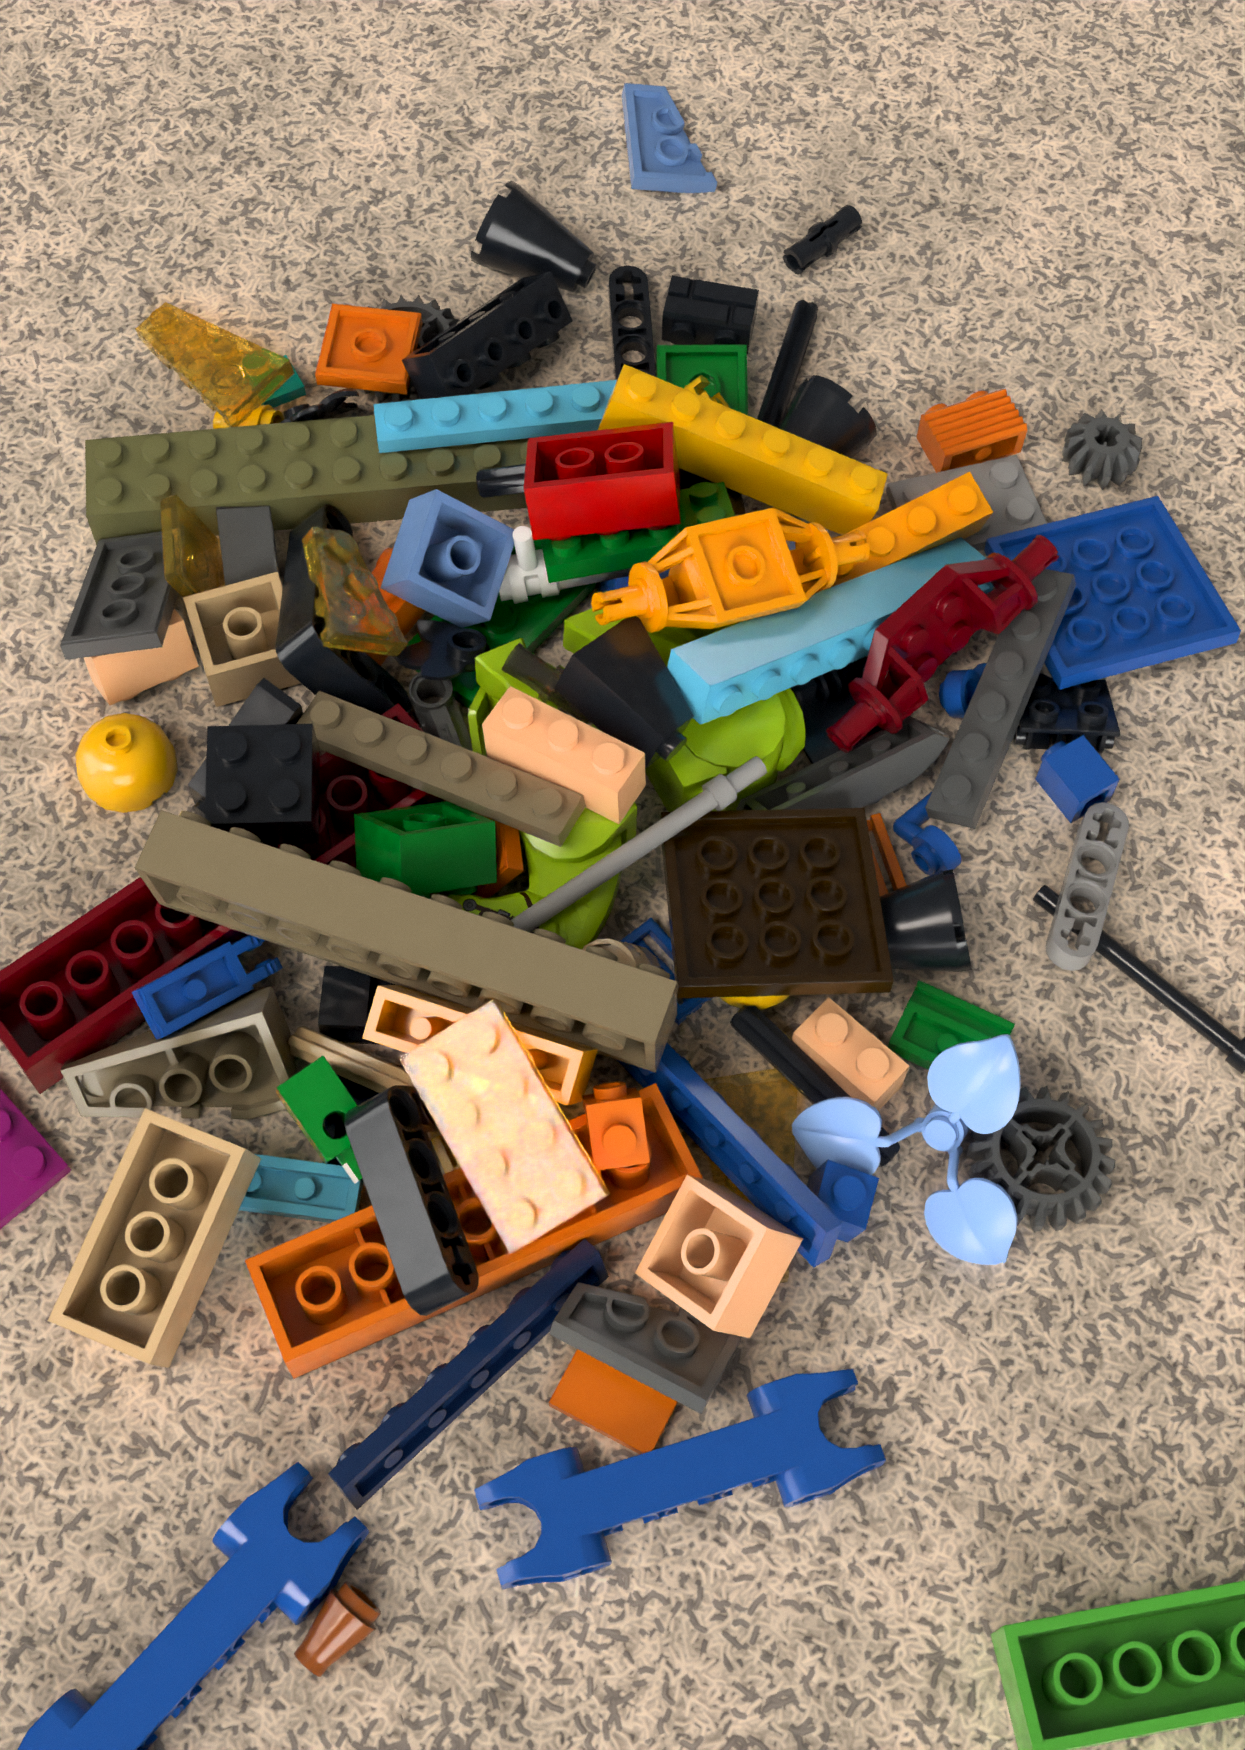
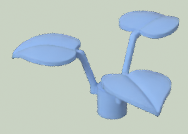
M1002 1034L985 1040L959 1043L942 1051L932 1062L927 1076L928 1089L931 1098L935 1102L934 1106L925 1118L918 1117L913 1123L890 1135L879 1136L882 1119L878 1110L866 1101L852 1097H835L820 1101L806 1108L792 1123V1133L816 1169L829 1159L870 1175L880 1165L881 1155L878 1147H889L916 1132H921L924 1140L930 1147L938 1151H947L949 1154L947 1171L949 1189L933 1192L925 1202L924 1216L930 1234L945 1251L958 1259L981 1265H997L1007 1261L1009 1249L1017 1230V1213L1010 1195L1002 1186L984 1178H970L959 1185L957 1175L959 1157L963 1152L960 1144L968 1131L971 1129L980 1134H990L998 1131L1011 1120L1017 1109L1020 1097L1021 1074L1017 1052L1009 1034Z

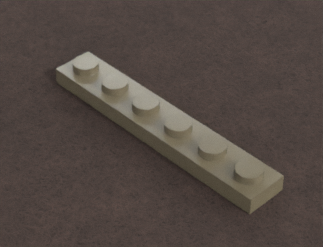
M318 691L297 722V724H313L320 750L559 847H562L586 807L582 794L321 691Z

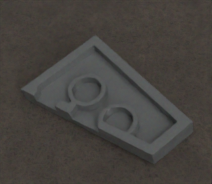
M579 1282L553 1320L549 1333L557 1339L700 1414L703 1413L743 1339L742 1336L713 1331L682 1307H680L678 1313L651 1307L644 1297Z

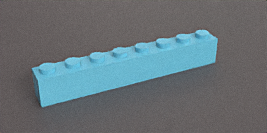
M957 538L815 593L799 608L743 621L671 649L667 668L693 713V719L700 725L721 716H729L740 708L760 700H767L776 693L798 684L803 685L817 676L834 669H842L849 663L868 656L875 629L946 564L984 560L986 557L963 538ZM991 582L978 585L985 594L992 591L994 587Z

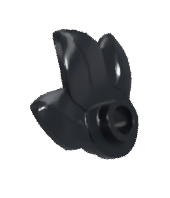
M353 388L338 390L328 395L319 404L312 406L302 404L284 411L285 420L279 423L328 419L358 409L357 403H346L344 401L350 396H359V394Z
M418 619L417 632L421 641L412 645L393 648L392 656L405 668L421 670V677L423 679L441 681L455 678L463 672L475 671V658L482 653L490 651V647L486 643V637L477 630L460 628L448 622Z

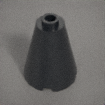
M508 181L505 187L511 192L506 198L498 194L493 201L475 241L482 244L480 254L471 251V261L478 265L522 278L551 272L560 289L574 292L578 285L586 288L597 268V264L592 262L594 252L524 188L514 181Z
M813 375L809 380L806 378L800 384L778 427L849 458L854 457L870 445L877 435L876 425L865 407L858 413L848 403L853 397L851 393L832 380L819 375Z
M953 869L941 870L880 896L892 969L948 972L972 970Z

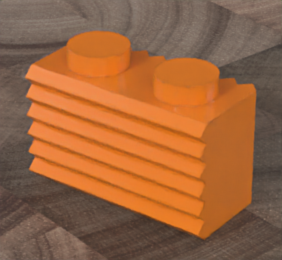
M1001 389L991 393L978 391L970 395L965 401L950 406L943 403L932 406L925 414L921 415L916 438L937 473L1020 453L1028 429L1027 423H1024L1023 417L1019 416V411L1015 409V404L1011 402L1006 389Z

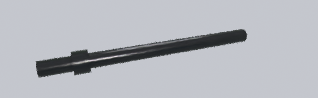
M1045 884L1035 894L1033 901L1054 916L1059 895ZM1073 928L1071 930L1074 934L1078 936L1080 930ZM1102 930L1096 951L1226 1054L1228 1057L1225 1061L1243 1074L1245 1071V1037L1242 1040L1239 1039Z

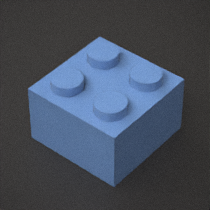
M437 489L410 499L380 589L461 628L490 621L514 546L512 536L514 529Z

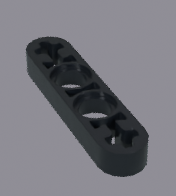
M621 266L610 274L608 288L615 380L618 379L624 364L656 377L648 279L646 274L635 266ZM628 282L633 287V299L625 300L623 283ZM633 316L639 318L642 324L629 328L621 325L619 321L624 317ZM633 350L641 352L645 358L640 362L633 363L624 360L622 355L627 351Z

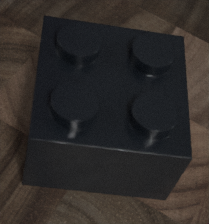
M313 724L207 726L205 819L211 823V827L229 832L232 827L241 828L259 837L260 843L266 845L319 844L320 747Z

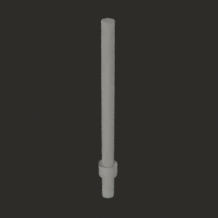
M755 756L728 775H717L702 785L703 792L511 919L514 923L513 927L532 932L713 809L721 811L736 801L738 792L767 774L766 766L759 757Z

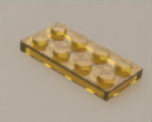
M492 999L399 1057L405 1071L510 1254L516 1253L611 1195L498 1000Z

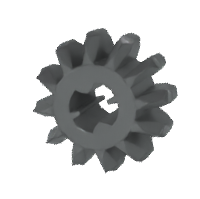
M1102 409L1095 418L1084 413L1081 419L1078 420V423L1072 424L1071 428L1068 429L1064 440L1066 443L1062 450V461L1069 463V476L1082 472L1083 486L1094 478L1098 479L1097 482L1102 490L1109 484L1110 480L1120 486L1126 480L1127 475L1131 476L1136 471L1140 461L1139 455L1142 449L1143 438L1135 435V424L1121 423V413L1114 418L1107 417Z

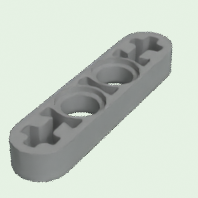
M1101 802L1090 806L1078 827L1047 937L1046 953L1049 959L1056 966L1065 970L1074 971L1085 967L1099 944L1129 829V820L1126 814L1119 807L1110 803ZM1099 821L1108 823L1107 829L1109 832L1104 842L1096 840L1100 829ZM1090 857L1100 861L1105 868V872L1096 874L1086 870L1081 863V859ZM1072 896H1082L1089 899L1093 903L1095 911L1084 913L1077 910L1072 905L1070 898ZM1072 928L1080 930L1075 944L1077 950H1072L1068 947L1067 937Z

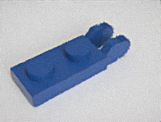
M247 935L233 943H224L132 991L131 993L156 1040L175 1032L254 989L253 984L282 969L283 967L278 957L264 960L255 965L254 969L245 972L237 955L261 946L265 940Z

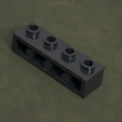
M551 272L523 277L402 359V362L420 399L469 395L476 389L483 390L499 382L502 379L500 372L506 368L512 369L530 360L531 355L529 352L534 348H542L560 338L558 331L573 320Z

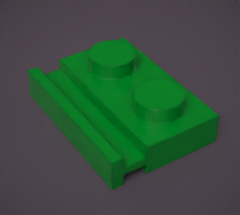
M918 980L887 1047L897 1056L929 1070L934 1059L948 1047L959 1043L985 1040L1002 1034L1010 1035L1015 1024Z

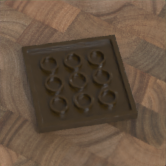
M865 808L710 811L661 844L675 981H677V998L891 992L894 979ZM661 812L660 820L671 812Z

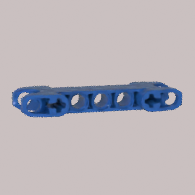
M854 1370L794 1374L764 1384L748 1392L746 1395L754 1416L752 1419L587 1472L584 1470L578 1448L568 1447L527 1459L507 1473L474 1489L480 1510L494 1508L507 1503H519L535 1511L541 1521V1535L535 1547L521 1557L510 1560L504 1566L496 1569L502 1590L527 1584L564 1582L611 1565L612 1560L604 1536L623 1531L622 1524L643 1518L644 1523L678 1513V1506L696 1500L700 1506L733 1495L731 1489L748 1483H752L753 1488L776 1481L784 1507H793L830 1495L858 1476L883 1466L886 1458L881 1444H869L857 1448H840L829 1442L819 1428L818 1412L821 1406L831 1399L847 1395L856 1390L855 1386L858 1385Z
M297 1462L268 1485L247 1497L221 1525L212 1541L229 1560L92 1706L77 1689H71L61 1696L27 1731L17 1750H147L158 1738L154 1732L170 1715L175 1719L202 1690L198 1684L214 1667L219 1671L246 1642L242 1636L257 1620L262 1624L278 1607L295 1625L302 1623L324 1600L331 1589H334L353 1554L370 1533L369 1530L354 1516L349 1522L343 1523L333 1534L320 1542L304 1543L291 1536L288 1531L289 1510L295 1499L313 1479L310 1472Z

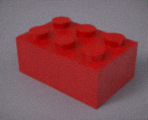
M673 422L528 438L524 494L533 540L550 539L560 541L576 535L594 533L612 535L622 530L640 528L660 530L669 525L681 524L680 475Z

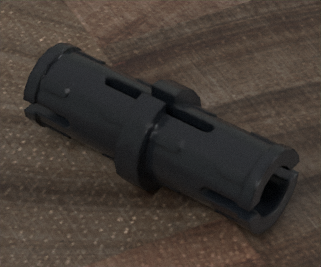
M845 205L825 222L815 223L808 229L807 235L784 250L783 260L785 265L795 274L799 275L822 256L828 257L837 251L840 242L861 229L862 218L859 212L853 206Z

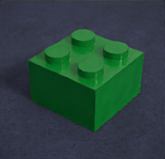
M448 801L354 814L356 869L360 871L362 877L380 882L381 878H391L407 885L412 890L411 893L428 899L431 898L430 893L442 891L455 895L471 894L477 891L478 885L497 882L495 821Z

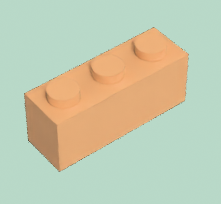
M511 686L482 723L488 758L582 794L586 808L617 824L621 823L646 786L644 752Z

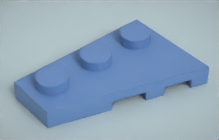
M624 83L622 106L631 189L677 193L715 192L717 181L712 172H706L701 163V151L696 143H690L684 132L685 122L666 87Z

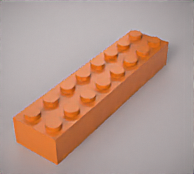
M654 1083L638 1090L642 1099L650 1163L594 1171L585 1113L517 1142L510 1148H503L443 1174L477 1268L479 1285L475 1292L427 1316L415 1312L405 1299L372 1205L246 1259L245 1263L283 1360L293 1379L551 1265L562 1252L574 1249L584 1238L594 1246L666 1214L686 1175L701 1179L703 1177L657 1084Z

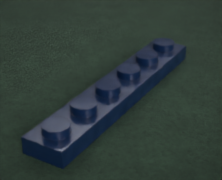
M585 1238L574 1249L562 1252L553 1261L550 1270L532 1287H526L519 1291L511 1300L508 1309L492 1324L484 1325L475 1331L470 1337L467 1346L449 1363L436 1367L426 1378L424 1386L409 1400L392 1407L383 1417L381 1425L363 1442L351 1445L342 1453L337 1465L328 1475L356 1510L367 1502L550 1332L553 1320L578 1282L598 1287L609 1277L600 1252Z

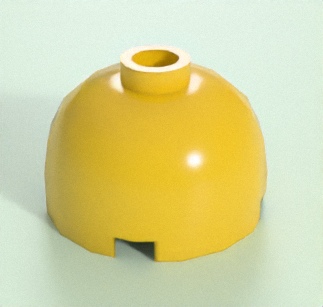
M128 713L108 715L95 722L82 736L75 754L78 780L88 797L105 810L122 813L143 810L153 805V801L160 798L164 792L167 793L173 786L178 771L174 746L162 728L144 716Z

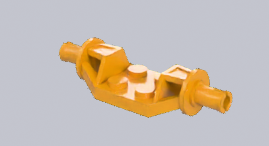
M775 507L685 527L648 562H639L632 566L629 572L627 587L594 593L591 600L592 610L596 612L603 609L602 614L595 616L596 621L600 625L637 616L649 633L663 630L664 627L715 629L799 608L817 591L832 587L836 581L838 566L866 561L869 557L870 546L869 542L856 546V542L867 538L863 531L856 530L849 534L831 538L828 531L817 522L805 523ZM786 541L795 542V550H789ZM670 569L668 577L661 579L659 574Z

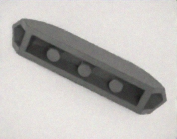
M908 716L902 721L903 728L896 734H890L882 729L860 740L852 747L849 753H844L840 750L741 799L736 810L862 808L865 805L875 804L885 795L901 790L919 777L943 751L950 739V735L921 720Z

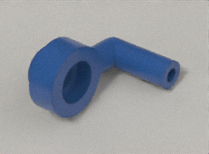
M986 663L978 664L973 670H952L941 683L939 701L951 718H964Z
M932 792L893 823V831L913 846L912 858L918 868L927 875H932L941 870H954L962 862L959 850L945 832L934 825H928L925 829L919 827L929 819L925 807Z

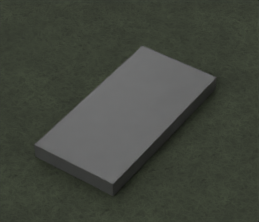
M189 528L108 538L98 541L60 644L65 660L153 649L163 646L194 543Z

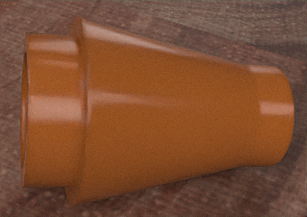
M345 1581L338 1591L331 1589L302 1644L294 1652L295 1657L310 1672L321 1677L333 1663L376 1630L373 1623L381 1614L380 1609L359 1588Z

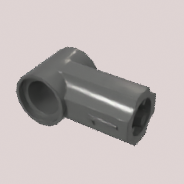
M421 672L417 673L410 681L409 694L413 716L420 728L425 733L473 751L470 735L453 694L452 681L450 679L441 681L423 679ZM436 696L442 698L437 703L429 704L423 702L428 697Z

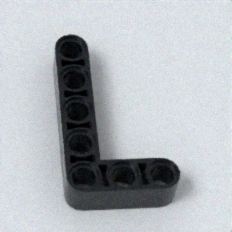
M325 504L291 530L289 534L275 645L277 656L283 667L314 695L321 691L380 715L399 703L407 713H410L412 709L411 700L404 687L345 635L353 530L349 521L339 509L331 504Z

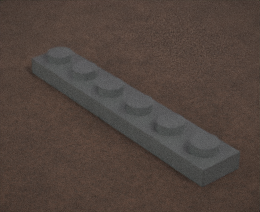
M1044 569L1032 581L1038 595V602L1029 610L1023 609L998 635L925 807L929 818L976 829L1076 587L1074 574Z

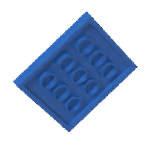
M1159 496L986 539L984 549L986 556H989L991 553H999L1012 561L1037 535H1042L1056 547L1057 555L1059 556L1046 569L1070 573L1075 576L1076 587L1044 662L1059 690L1231 645L1238 641L1241 629Z

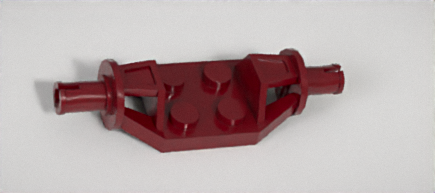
M1037 535L1012 561L999 553H991L984 560L946 564L875 629L863 677H856L848 684L849 691L856 704L833 726L826 729L830 740L841 751L849 753L852 747L876 725L890 734H896L903 728L902 721L929 700L924 683L932 677L939 665L952 653L961 650L968 643L970 637L979 629L999 635L1023 609L1029 610L1038 602V595L1032 581L1059 558L1057 555L1058 551L1051 541L1042 535ZM991 582L996 589L986 594L978 587V585Z

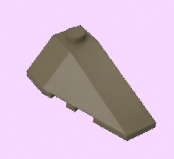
M272 986L243 994L161 1039L156 1040L152 1031L149 1030L66 1064L60 1070L81 1117L141 1118L145 1108L151 1110L152 1106L182 1107L181 1118L199 1119L201 1107L231 1108V1119L249 1120L285 1110L286 1108L276 1095V1088L297 1074L295 1057L291 1054L290 1045L288 1044L291 1032Z

